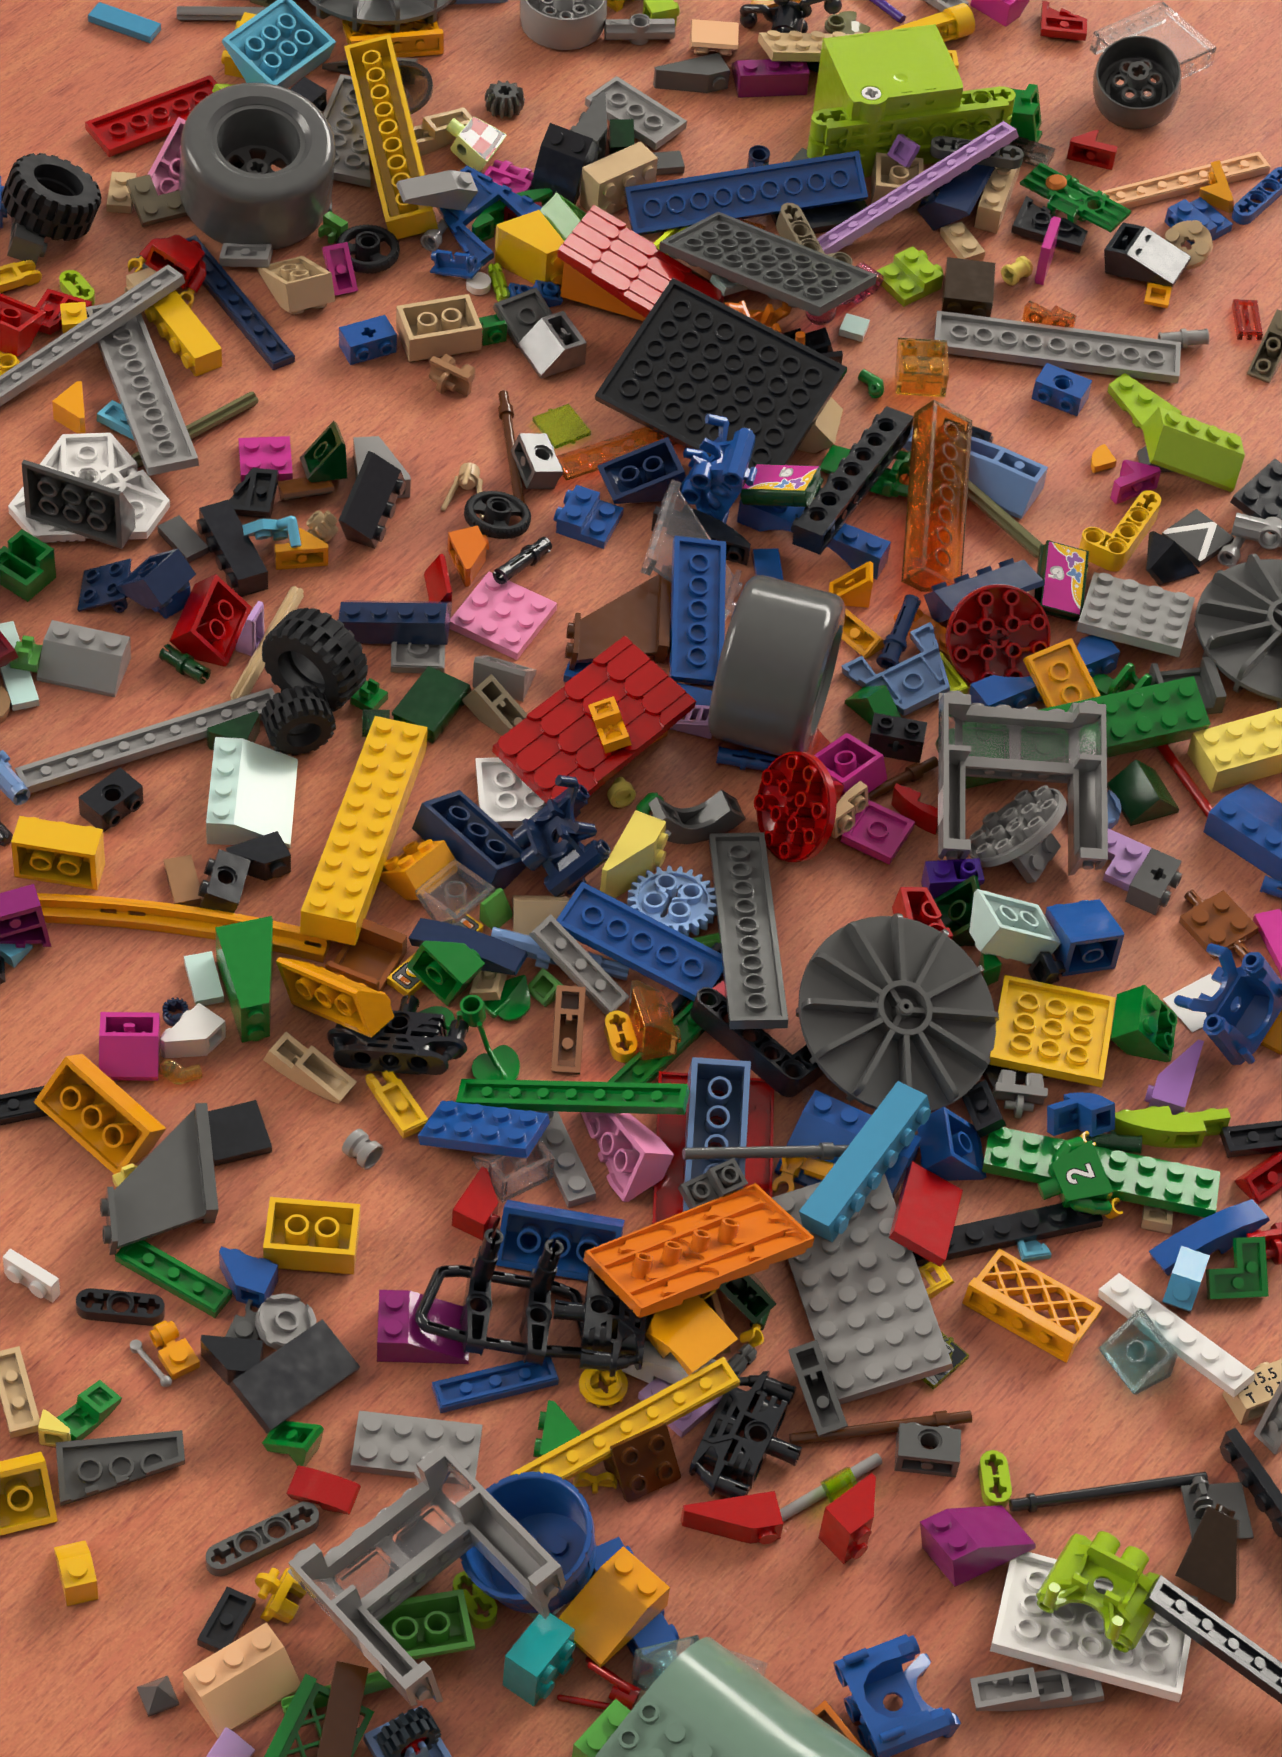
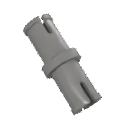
M1184 328L1178 332H1159L1158 339L1181 342V348H1187L1188 345L1209 344L1208 329L1187 331Z

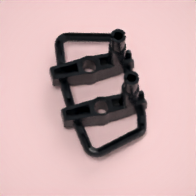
M493 1228L488 1229L484 1234L482 1246L479 1247L477 1256L473 1258L470 1266L446 1265L435 1269L415 1313L416 1324L421 1330L429 1334L461 1342L464 1353L470 1352L482 1356L484 1349L523 1355L524 1363L540 1364V1366H542L545 1357L580 1359L581 1347L547 1345L550 1322L553 1316L551 1311V1293L567 1298L571 1302L584 1303L582 1295L578 1290L554 1281L557 1265L564 1250L563 1244L558 1240L555 1241L553 1248H551L553 1239L545 1242L542 1256L539 1257L536 1268H532L528 1277L494 1271L504 1235L496 1229L494 1237H491ZM444 1278H468L460 1316L461 1329L432 1322L427 1318ZM491 1282L527 1288L522 1322L519 1328L521 1342L487 1337L489 1317L493 1306ZM577 1322L582 1340L583 1322Z

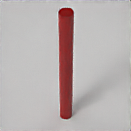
M1169 745L1158 746L1157 749L1208 818L1209 811L1213 808Z

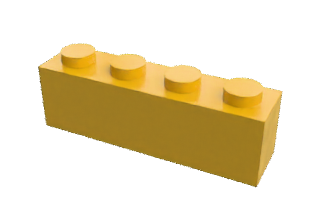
M176 290L145 309L148 321L155 324L160 336L166 338L171 350L180 356L184 367L190 369L195 377L222 367V348Z

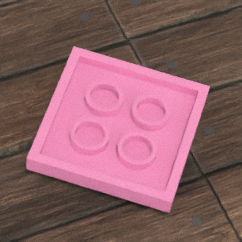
M488 572L451 617L449 629L518 660L555 613L557 603L509 580L505 584H499L494 580L493 573Z

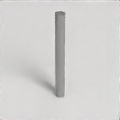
M878 1453L871 1455L781 1508L780 1512L783 1522L881 1465L883 1462Z

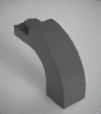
M723 790L717 792L707 801L690 808L673 807L658 797L648 803L653 813L651 816L666 821L665 833L668 834L667 841L677 844H694L709 840V833H727L746 819L737 799Z

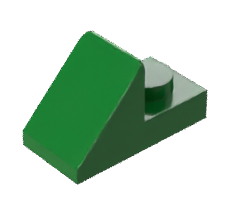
M285 1421L272 1430L262 1444L268 1452L289 1454L297 1466L306 1467L320 1447L324 1428L317 1424Z

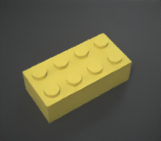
M1282 708L1192 734L1187 754L1211 793L1282 773Z

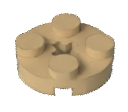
M1183 221L1166 231L1165 240L1191 256V260L1185 269H1194L1206 262L1210 251L1212 252L1213 241L1209 230L1200 221ZM1186 240L1195 242L1191 246L1192 249L1187 250L1186 247H1182Z

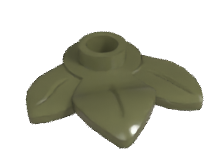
M844 11L839 14L830 15L825 21L824 26L825 30L830 34L836 31L845 34H854L855 32L868 33L870 27L857 22V13L854 11Z

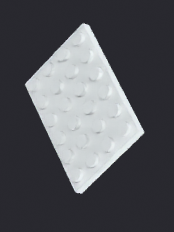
M1027 1552L1009 1561L990 1648L991 1652L1175 1702L1180 1701L1191 1642L1189 1636L1155 1613L1136 1648L1129 1650L1127 1653L1121 1652L1112 1646V1640L1106 1638L1104 1619L1092 1607L1082 1603H1069L1059 1607L1057 1611L1054 1610L1053 1613L1045 1612L1038 1607L1036 1594L1057 1559ZM1099 1578L1094 1582V1588L1097 1592L1105 1594L1107 1590H1113V1584L1106 1578ZM1191 1596L1193 1599L1198 1601V1597Z

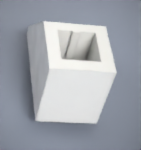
M198 1003L191 1010L185 1011L180 1021L172 1028H168L163 1032L160 1038L161 1056L165 1059L207 1056L226 1038L225 1020Z

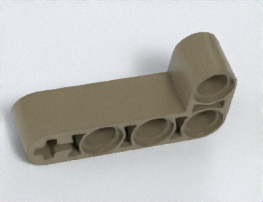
M794 203L783 204L776 222V229L780 237L825 254L801 208ZM844 252L825 254L852 265V258Z

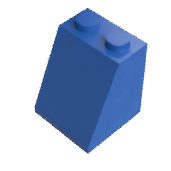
M1100 899L1082 900L1069 904H1055L1046 908L1045 917L1061 942L1053 954L1056 961H1062L1066 969L1065 973H1061L1062 976L1115 969L1124 939V932Z

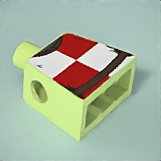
M472 117L466 126L453 118L445 129L456 137L450 147L451 151L463 163L479 172L482 171L507 136L504 132L477 117Z

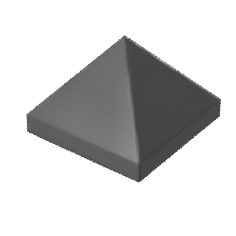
M168 1675L137 1687L148 1717L179 1706V1701Z

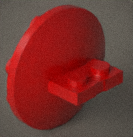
M1005 584L987 585L970 592L954 608L946 628V649L949 659L956 671L970 683L992 675L1003 677L1031 676L1023 659L1050 647L1051 642L1049 620L1040 603L1026 591Z
M787 752L776 758L768 769L763 771L758 795L754 798V807L760 833L765 834L766 847H768L772 854L786 862H805L819 854L827 844L835 823L836 804L841 798L844 785L839 781L832 780L826 766L816 756L807 752Z

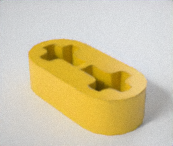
M612 1011L607 1014L604 1022V1032L611 1055L616 1061L627 1063L637 1054V1040L631 1020L622 1011ZM618 1022V1025L622 1026L621 1031L618 1032L616 1025L613 1023ZM620 1042H624L625 1048L629 1050L624 1051L623 1048L620 1047Z

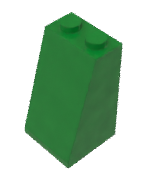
M272 916L215 927L216 963L241 1042L259 1041L270 1037L273 972Z

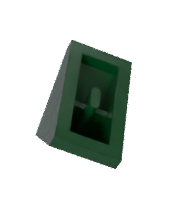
M258 711L208 727L207 745L209 749L214 750L215 737L243 738L255 743L260 732Z

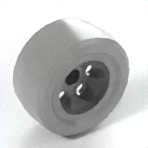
M520 0V22L524 33L537 44L557 50L579 49L595 42L603 32L607 17V0Z

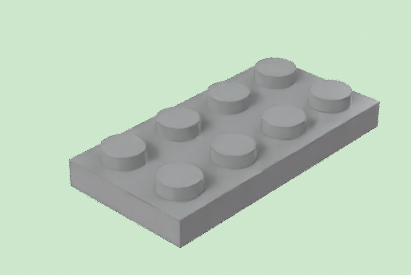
M617 76L585 98V105L589 107L592 99L597 98L602 90L605 91L607 120L634 119V137L654 150H657L687 127L685 119Z
M359 1411L350 1471L416 1479L414 1474L418 1471L416 1464L421 1461L425 1454L434 1451L442 1445L476 1479L482 1425ZM454 1467L455 1470L448 1482L471 1485Z

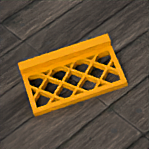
M420 19L409 23H402L405 25H400V32L392 33L389 32L390 29L392 30L391 25L362 24L359 31L354 32L352 31V21L342 20V27L348 45L390 34L396 57L444 54V33L442 29H439L437 21L432 24H424L421 22L426 21Z
M998 1249L978 1277H974L968 1284L962 1302L965 1306L1065 1363L1069 1361L1074 1349L1103 1309L1099 1304L1001 1249ZM1001 1261L1011 1267L1012 1271L999 1272L997 1263ZM1022 1278H1031L1037 1282L1038 1286L1025 1287ZM1015 1279L1018 1287L1005 1288L1003 1280ZM984 1281H996L998 1289L992 1288L985 1284ZM1056 1292L1063 1296L1064 1301H1051L1049 1293ZM1042 1294L1044 1302L1032 1303L1029 1295ZM1022 1295L1025 1304H1021L1009 1296ZM1083 1307L1090 1311L1091 1314L1088 1316H1077L1075 1308ZM1067 1308L1070 1317L1058 1318L1055 1309ZM1048 1310L1051 1319H1047L1035 1311ZM1074 1325L1077 1332L1076 1335L1061 1326Z

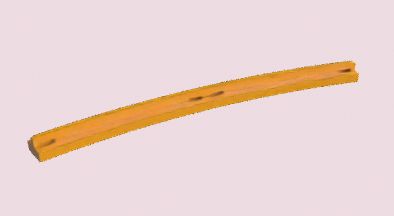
M37 893L45 923L119 927L216 940L215 927L258 919V917L155 901L89 895ZM101 908H103V909H115V910H117V914H116V913L100 912V911H101ZM129 911L145 912V916L129 915ZM273 921V951L324 962L332 942L331 940L300 934V926ZM307 942L319 943L321 948L307 945Z

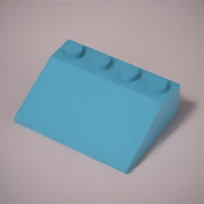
M293 0L275 1L222 39L224 47L246 83H267L287 89L328 60L336 43Z

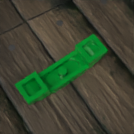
M533 189L516 194L520 196L525 195L532 199L533 202H541L543 207L552 198L553 191L551 189ZM501 200L486 208L472 225V232L482 242L493 238L496 225L504 222V207L506 205Z

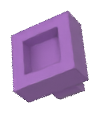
M898 134L887 155L904 167H910L921 146L905 135Z

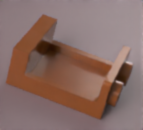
M364 919L356 945L344 944L335 960L327 962L325 969L335 974L343 975L357 983H363L376 991L383 992L387 985V977L397 969L407 953V935Z

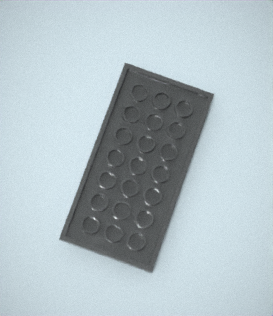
M716 212L662 240L659 246L661 252L668 254L672 258L681 259L688 262L691 266L705 269L710 274L720 275L727 278L730 282L742 284L748 287L749 290L759 291L768 295L771 299L781 300L788 303L791 307L803 309L813 316H821L876 284L877 275L720 212Z

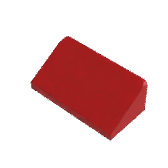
M439 554L424 573L429 601L452 602V588L446 559L443 554Z
M1282 1151L1272 1154L1234 1180L1236 1185L1250 1199H1253L1256 1204H1259L1282 1188Z

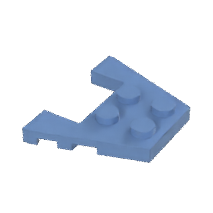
M931 622L910 632V639L921 653L879 674H875L863 656H860L842 665V673L862 688L886 685L899 713L903 716L938 700L939 693L950 691V685Z

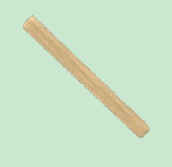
M296 586L290 588L230 695L231 700L250 694L265 667V662L262 660L263 641L268 633L289 612L297 610L304 597L302 588H297Z

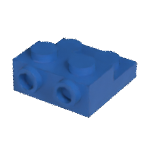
M1201 197L1192 202L1184 199L1167 209L1165 223L1170 228L1183 221L1198 220L1209 230L1212 241L1230 232L1233 223ZM1186 240L1191 245L1195 243L1194 241Z
M576 485L573 491L567 490L564 497L565 506L563 508L558 507L555 512L554 521L557 522L556 533L604 549L623 516L624 508L600 500V492Z

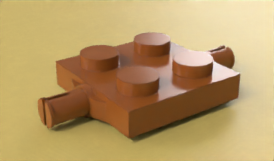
M1193 889L1185 894L1184 898L1192 904L1193 908L1180 916L1179 923L1205 951L1207 946L1213 943L1227 947L1231 952L1235 951L1242 959L1246 954L1250 953L1244 943L1258 934L1259 927L1224 890L1205 900H1202ZM1210 955L1214 960L1218 958L1217 956Z

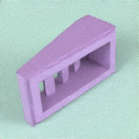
M260 601L257 602L247 617L235 647L236 651L250 656L254 654L264 636V605Z
M695 705V708L684 716L685 720H679L670 729L711 739L712 734L708 726L710 706Z

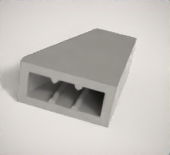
M379 436L353 437V459L356 478L368 451H371L401 470L406 486L401 496L398 495L397 498L410 497V475Z

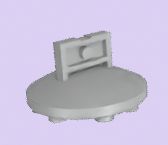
M1047 785L1032 792L1028 790L1021 791L1012 802L1005 805L999 811L991 812L983 818L982 822L984 824L969 838L971 840L970 857L980 858L982 867H993L1012 861L1027 883L1036 882L1046 868L1047 863L1052 860L1061 847L1051 832L1065 813L1066 799L1059 790L1049 788Z

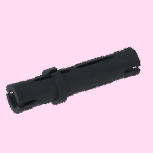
M541 537L532 545L524 546L519 554L494 570V580L499 584H505L529 565L537 564L543 555L551 551L552 544L550 540L546 537Z

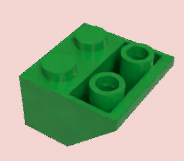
M1146 985L1118 993L1110 1039L1127 1055L1169 1062L1172 1059L1177 1015Z

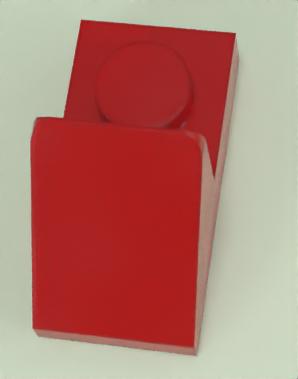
M1094 130L1071 138L1067 159L1112 170L1118 147L1097 142L1099 130Z

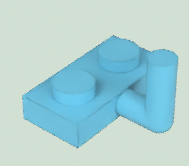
M288 516L279 520L259 519L242 525L244 535L255 536L256 540L273 537V541H280L289 538L291 548L301 546L298 523L295 516Z

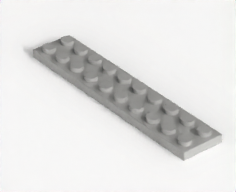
M109 303L86 307L87 317H90ZM140 313L97 343L148 476L199 466L197 453Z
M937 311L933 352L1045 366L1046 363L1062 369L1121 376L1123 373H1126L1132 378L1177 384L1179 381L1181 342Z

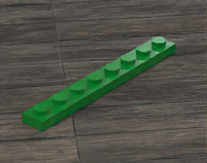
M461 1079L456 1102L499 1108L506 1107L508 1109L524 1111L685 1115L690 1090L688 1084Z

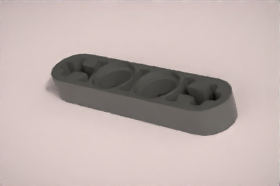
M937 136L931 141L930 154L934 158L942 160L972 140ZM1007 145L994 152V156L981 160L977 165L1017 169L1022 165L1024 153L1019 147Z
M309 1502L298 1503L212 1545L206 1552L207 1570L214 1576L222 1577L313 1533L319 1526L318 1508ZM304 1514L305 1517H310V1522L306 1523L303 1519L299 1520V1515ZM294 1524V1530L292 1531L291 1525ZM274 1526H280L285 1529L286 1533L280 1538H273L268 1534V1531ZM245 1540L255 1541L258 1545L252 1552L242 1551L239 1546ZM231 1548H234L237 1558H235L234 1553L231 1554ZM219 1555L221 1559L225 1558L226 1563L221 1565L219 1561L215 1562V1556Z

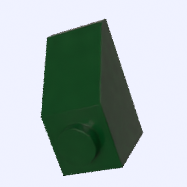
M610 119L608 130L609 155L634 145V119Z

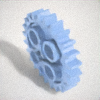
M670 865L667 867V871H662L660 867H656L655 874L647 870L646 878L639 875L637 882H632L631 890H628V906L688 937L689 932L698 936L699 928L707 930L708 923L713 924L714 916L717 915L714 888H710V880L702 882V874L694 877L692 869L684 873L682 866H679L677 871H673Z

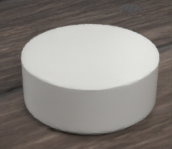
M477 272L472 279H466V288L471 294L484 295L491 289V278L486 273Z

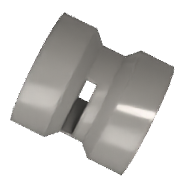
M357 1129L347 1137L343 1143L342 1151L348 1157L356 1158L357 1164L364 1170H368L378 1162L384 1147L377 1141H371L369 1135L362 1129Z

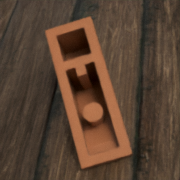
M557 985L551 1072L580 1073L586 987Z

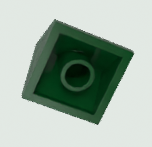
M335 421L323 431L300 457L307 480L310 482L348 478L346 445Z
M1137 759L1107 783V788L1114 792L1120 800L1121 812L1130 826L1179 812L1177 804L1156 770Z
M975 875L934 899L942 914L941 920L946 928L949 927L953 934L952 940L960 947L975 946V941L969 933L974 892L977 889L980 890L978 877Z

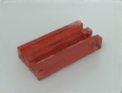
M1233 299L1232 310L1237 340H1242L1243 336H1246L1247 340H1252V337H1256V340H1261L1263 332L1257 300ZM1240 306L1242 307L1245 329H1243ZM1248 306H1251L1255 330H1251Z

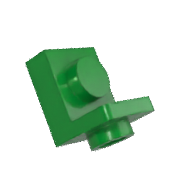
M497 314L479 318L482 325L483 346L506 341L507 323L505 320L500 321Z

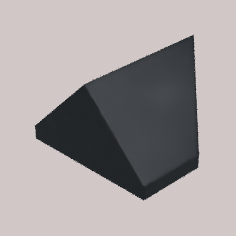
M1155 531L1149 533L1146 570L1159 586L1200 573L1175 541Z

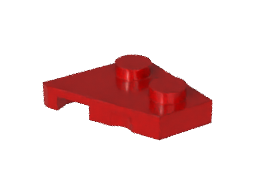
M1042 1L1040 36L1086 41V18L1074 15L1063 8L1059 12L1049 7L1050 2Z
M47 289L35 307L46 312V316L38 331L51 335L62 328L60 304L85 302L86 307H90L92 302Z

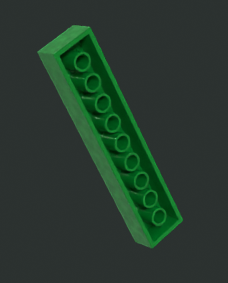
M1194 676L1072 702L1082 703L1083 701L1092 700L1098 704H1106L1107 758L1189 740L1194 732L1208 729L1210 726V721ZM1072 703L1053 706L1040 710L1049 711L1051 709H1063L1065 712H1067ZM1101 724L1080 731L1079 754L1101 755ZM967 725L960 728V745L971 746L969 756L1008 759V732L1006 729ZM949 729L950 745H952V729ZM1022 730L1020 732V760L1067 763V735L1063 732ZM942 731L935 743L938 754L942 745ZM965 776V789L1009 779Z

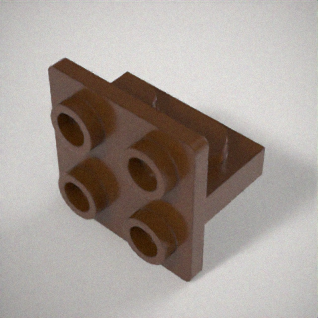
M659 1423L610 1446L612 1456L603 1460L605 1469L614 1474L619 1480L623 1497L627 1502L634 1501L681 1478L668 1427L664 1423Z

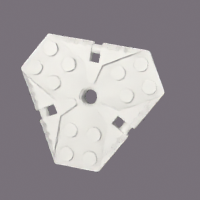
M111 433L62 434L40 463L42 466L121 491L135 509L136 528L129 539H147L170 508V500L143 469L137 471V462ZM24 487L21 488L8 505L9 514L18 525L44 543L66 542V540H69V542L75 540L85 541V539H90L27 518Z

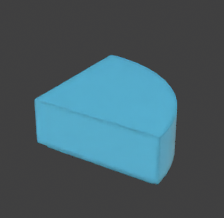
M1020 1240L1017 1242L1022 1262L1051 1258L1052 1254L1044 1243L1041 1244L1037 1240L1029 1242Z

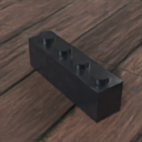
M224 500L200 507L199 519L196 520L198 531L201 535H205L210 553H215L217 566L220 571L224 570L228 586L234 589L240 597L267 590L268 571L249 536L244 535L242 523L230 501Z

